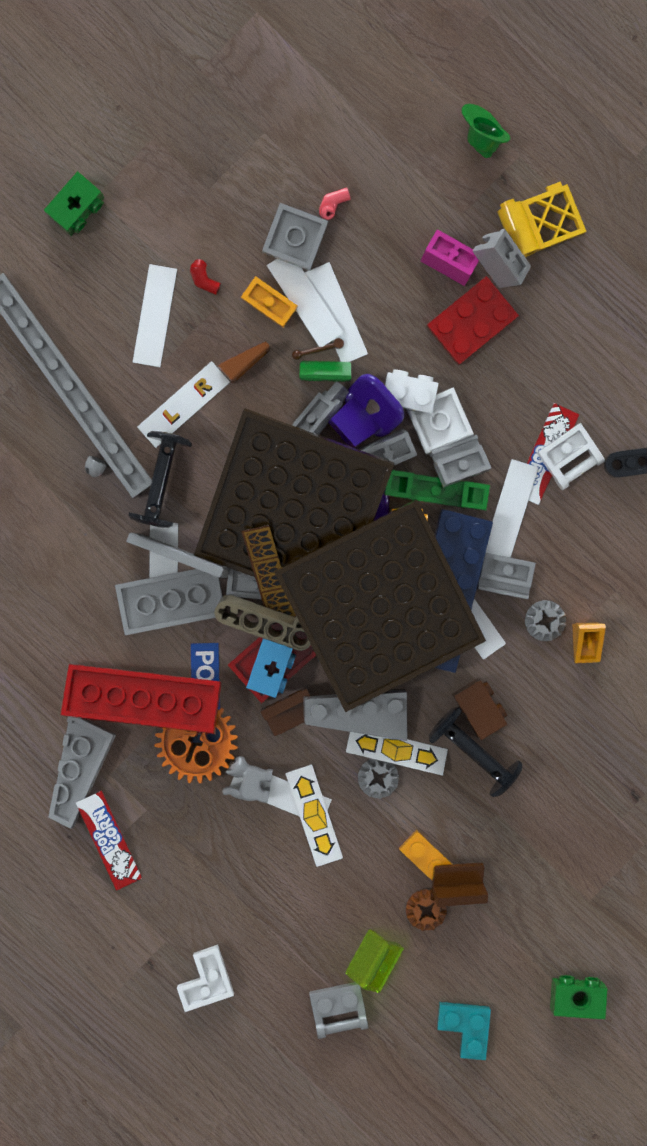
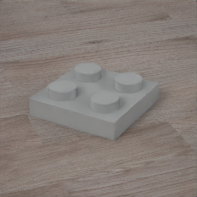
M280 203L262 253L311 271L328 221Z

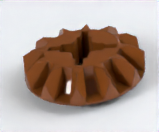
M428 889L415 892L406 904L407 919L413 927L422 931L434 930L443 924L447 915L446 906L437 907L432 891ZM418 904L424 907L432 904L431 912L434 917L427 914L421 917L422 910Z

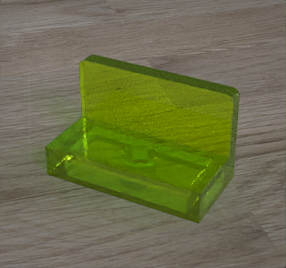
M369 929L349 964L346 975L364 990L380 993L404 948L396 942L385 940L374 930Z

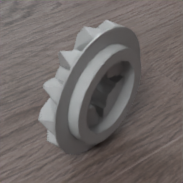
M543 600L536 602L526 613V629L537 640L552 641L562 634L566 626V614L560 605L552 601ZM542 610L547 617H556V619L549 623L550 631H548L545 625L535 624L543 619Z
M369 759L361 766L358 773V783L361 790L369 797L381 799L390 796L397 788L399 775L394 764ZM372 769L379 775L385 774L383 778L385 787L378 782L369 785L374 779Z

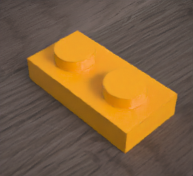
M256 276L241 296L243 301L282 328L285 327L298 308V305Z
M417 830L399 847V850L431 880L433 879L434 866L452 864Z

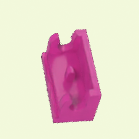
M437 229L420 262L465 286L479 260L472 252L473 249Z

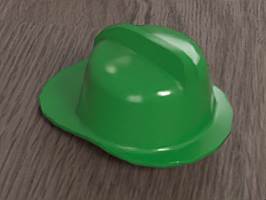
M465 104L461 108L462 115L469 124L467 141L484 158H490L502 143L510 141V135L501 127L490 112L475 104Z

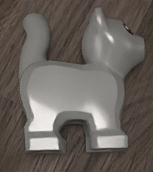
M237 756L236 759L229 763L226 773L236 778H243L240 789L227 786L222 789L223 795H231L234 798L245 801L258 800L259 802L268 803L270 787L261 788V782H271L273 769L265 770L249 765L245 757Z

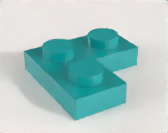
M439 1002L437 1030L462 1032L460 1058L486 1060L491 1009L489 1006Z

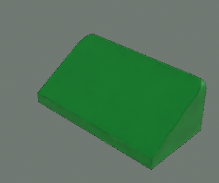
M301 361L299 379L301 381L350 382L351 363Z

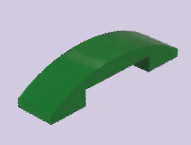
M392 470L384 495L486 511L490 485L460 481L443 488L440 478Z

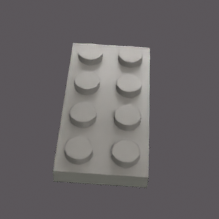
M198 569L115 585L125 635L216 618L214 614L215 608L223 597L219 577Z

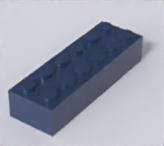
M442 509L439 513L434 536L472 610L493 522ZM460 655L434 668L456 673Z

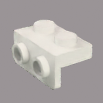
M396 369L393 370V373H387L385 386L404 409L432 414L439 384L433 382V377L418 375V378L408 377V372Z

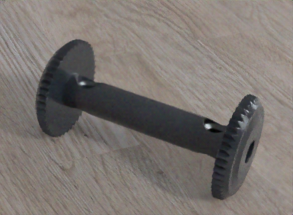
M150 431L147 433V437L159 440L161 444L145 513L143 516L129 512L128 516L139 523L160 528H170L173 526V522L161 520L159 517L176 445L191 447L192 443L189 439L162 431ZM165 447H169V453L164 451ZM152 506L156 507L155 512H151L150 509Z
M459 707L452 708L434 726L429 734V742L435 743L442 735H445L496 780L490 790V796L498 797L502 795L520 775L522 763L517 761L508 769L504 768L454 723L462 710Z

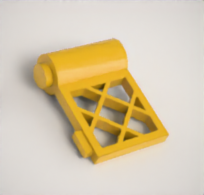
M560 181L547 186V192L518 202L510 199L500 204L501 209L497 211L502 226L525 258L587 232L568 184L562 186ZM563 193L566 200L564 210L551 204L554 196ZM537 203L545 207L542 217L538 218L532 215L529 205ZM549 209L561 215L557 226L545 221ZM565 217L575 222L577 230L569 232L561 228ZM542 225L555 231L552 240L544 243L539 233Z

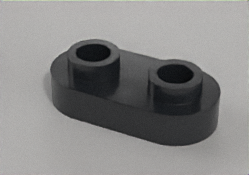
M647 448L618 451L609 454L604 462L606 473L614 478L647 474ZM640 457H643L646 460V464L644 466H640L638 464V459ZM615 460L619 461L621 464L620 469L618 470L613 468V462Z

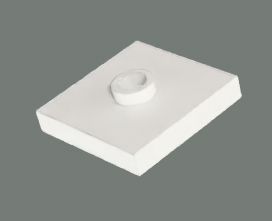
M454 387L436 395L432 414L406 409L426 455H429L432 450L474 436Z

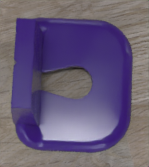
M363 374L347 390L349 393L345 398L346 404L328 423L348 446L355 448L372 435L383 437L390 434L403 421L404 410L400 402L376 376ZM372 399L378 403L380 411L369 415L366 408L369 400Z

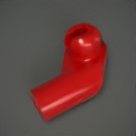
M201 259L195 260L190 266V274L195 286L217 295L221 283L208 278L205 261Z

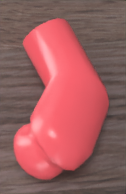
M347 187L328 193L323 197L319 207V214L323 219H333L338 204L351 200Z

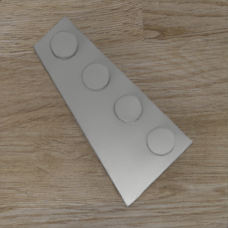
M405 689L389 690L346 713L336 694L303 697L304 722L306 725L407 741V692Z
M68 717L67 732L64 735L62 744L64 746L62 758L59 760L57 770L59 773L57 783L54 785L48 818L72 829L80 815L76 802L89 796L116 734L86 719Z

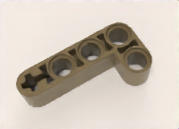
M234 595L223 596L215 608V617L222 624L295 650H306L311 645L308 638L300 640L295 636V633L298 631L304 632L297 616L293 617ZM226 606L231 607L230 613L225 612ZM239 610H243L240 618L237 617ZM254 614L258 617L259 621L255 623L250 622L246 615ZM274 622L279 623L283 626V630L275 631L270 624Z

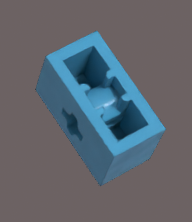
M263 638L246 688L276 698L278 692L283 694L288 680L283 677L286 668H292L296 654L291 653L293 648ZM272 661L277 662L276 667L280 669L279 672L274 671L273 675L268 674L269 669L265 665H270Z

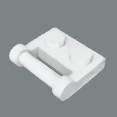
M581 423L537 452L561 490L569 487L570 482L593 466H599L605 462L603 455ZM586 450L589 452L590 457L564 475L562 474L560 468Z

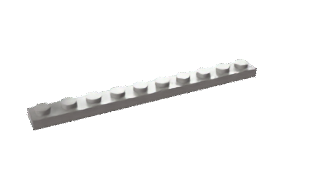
M2 273L0 275V314L131 497H137L151 487L152 479L9 279Z

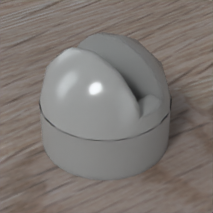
M90 455L85 462V471L92 477L101 476L107 467L106 462Z

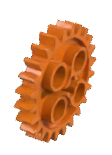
M223 708L217 712L215 726L220 731L219 740L211 742L207 737V733H202L200 740L203 744L202 746L195 747L189 763L186 762V758L194 745L191 738L197 737L199 732L162 728L163 733L155 734L156 737L161 738V742L155 744V747L162 748V752L157 757L166 758L162 767L172 766L169 771L170 775L178 771V780L187 775L188 783H192L194 776H197L198 782L202 783L204 775L211 781L213 780L212 772L221 776L220 767L229 768V764L226 762L227 758L235 759V756L230 751L238 749V746L232 744V740L238 739L239 736L231 735V731L236 728V725L228 726L227 723L232 717L227 716L223 718ZM178 740L183 741L186 745V751L182 755H177L173 749L175 742ZM201 751L207 752L210 757L209 763L205 766L197 762V755Z

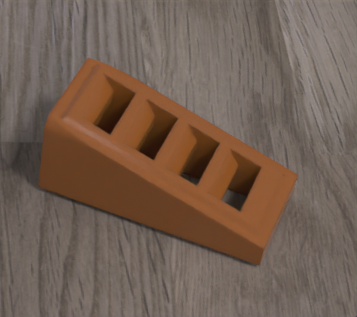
M267 342L261 343L221 363L218 367L232 383H235L270 351V346Z

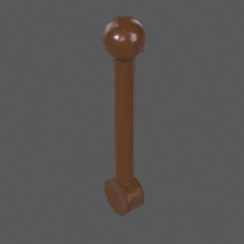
M337 338L333 343L326 344L323 347L318 346L304 351L295 350L292 352V357L295 360H299L302 356L334 347L341 349L344 341Z

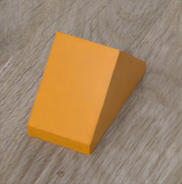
M598 622L572 624L574 662H600L606 629L605 624Z

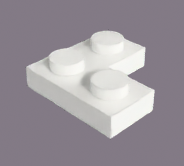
M215 945L194 952L193 957L200 978L177 985L185 1012L234 996L219 946Z

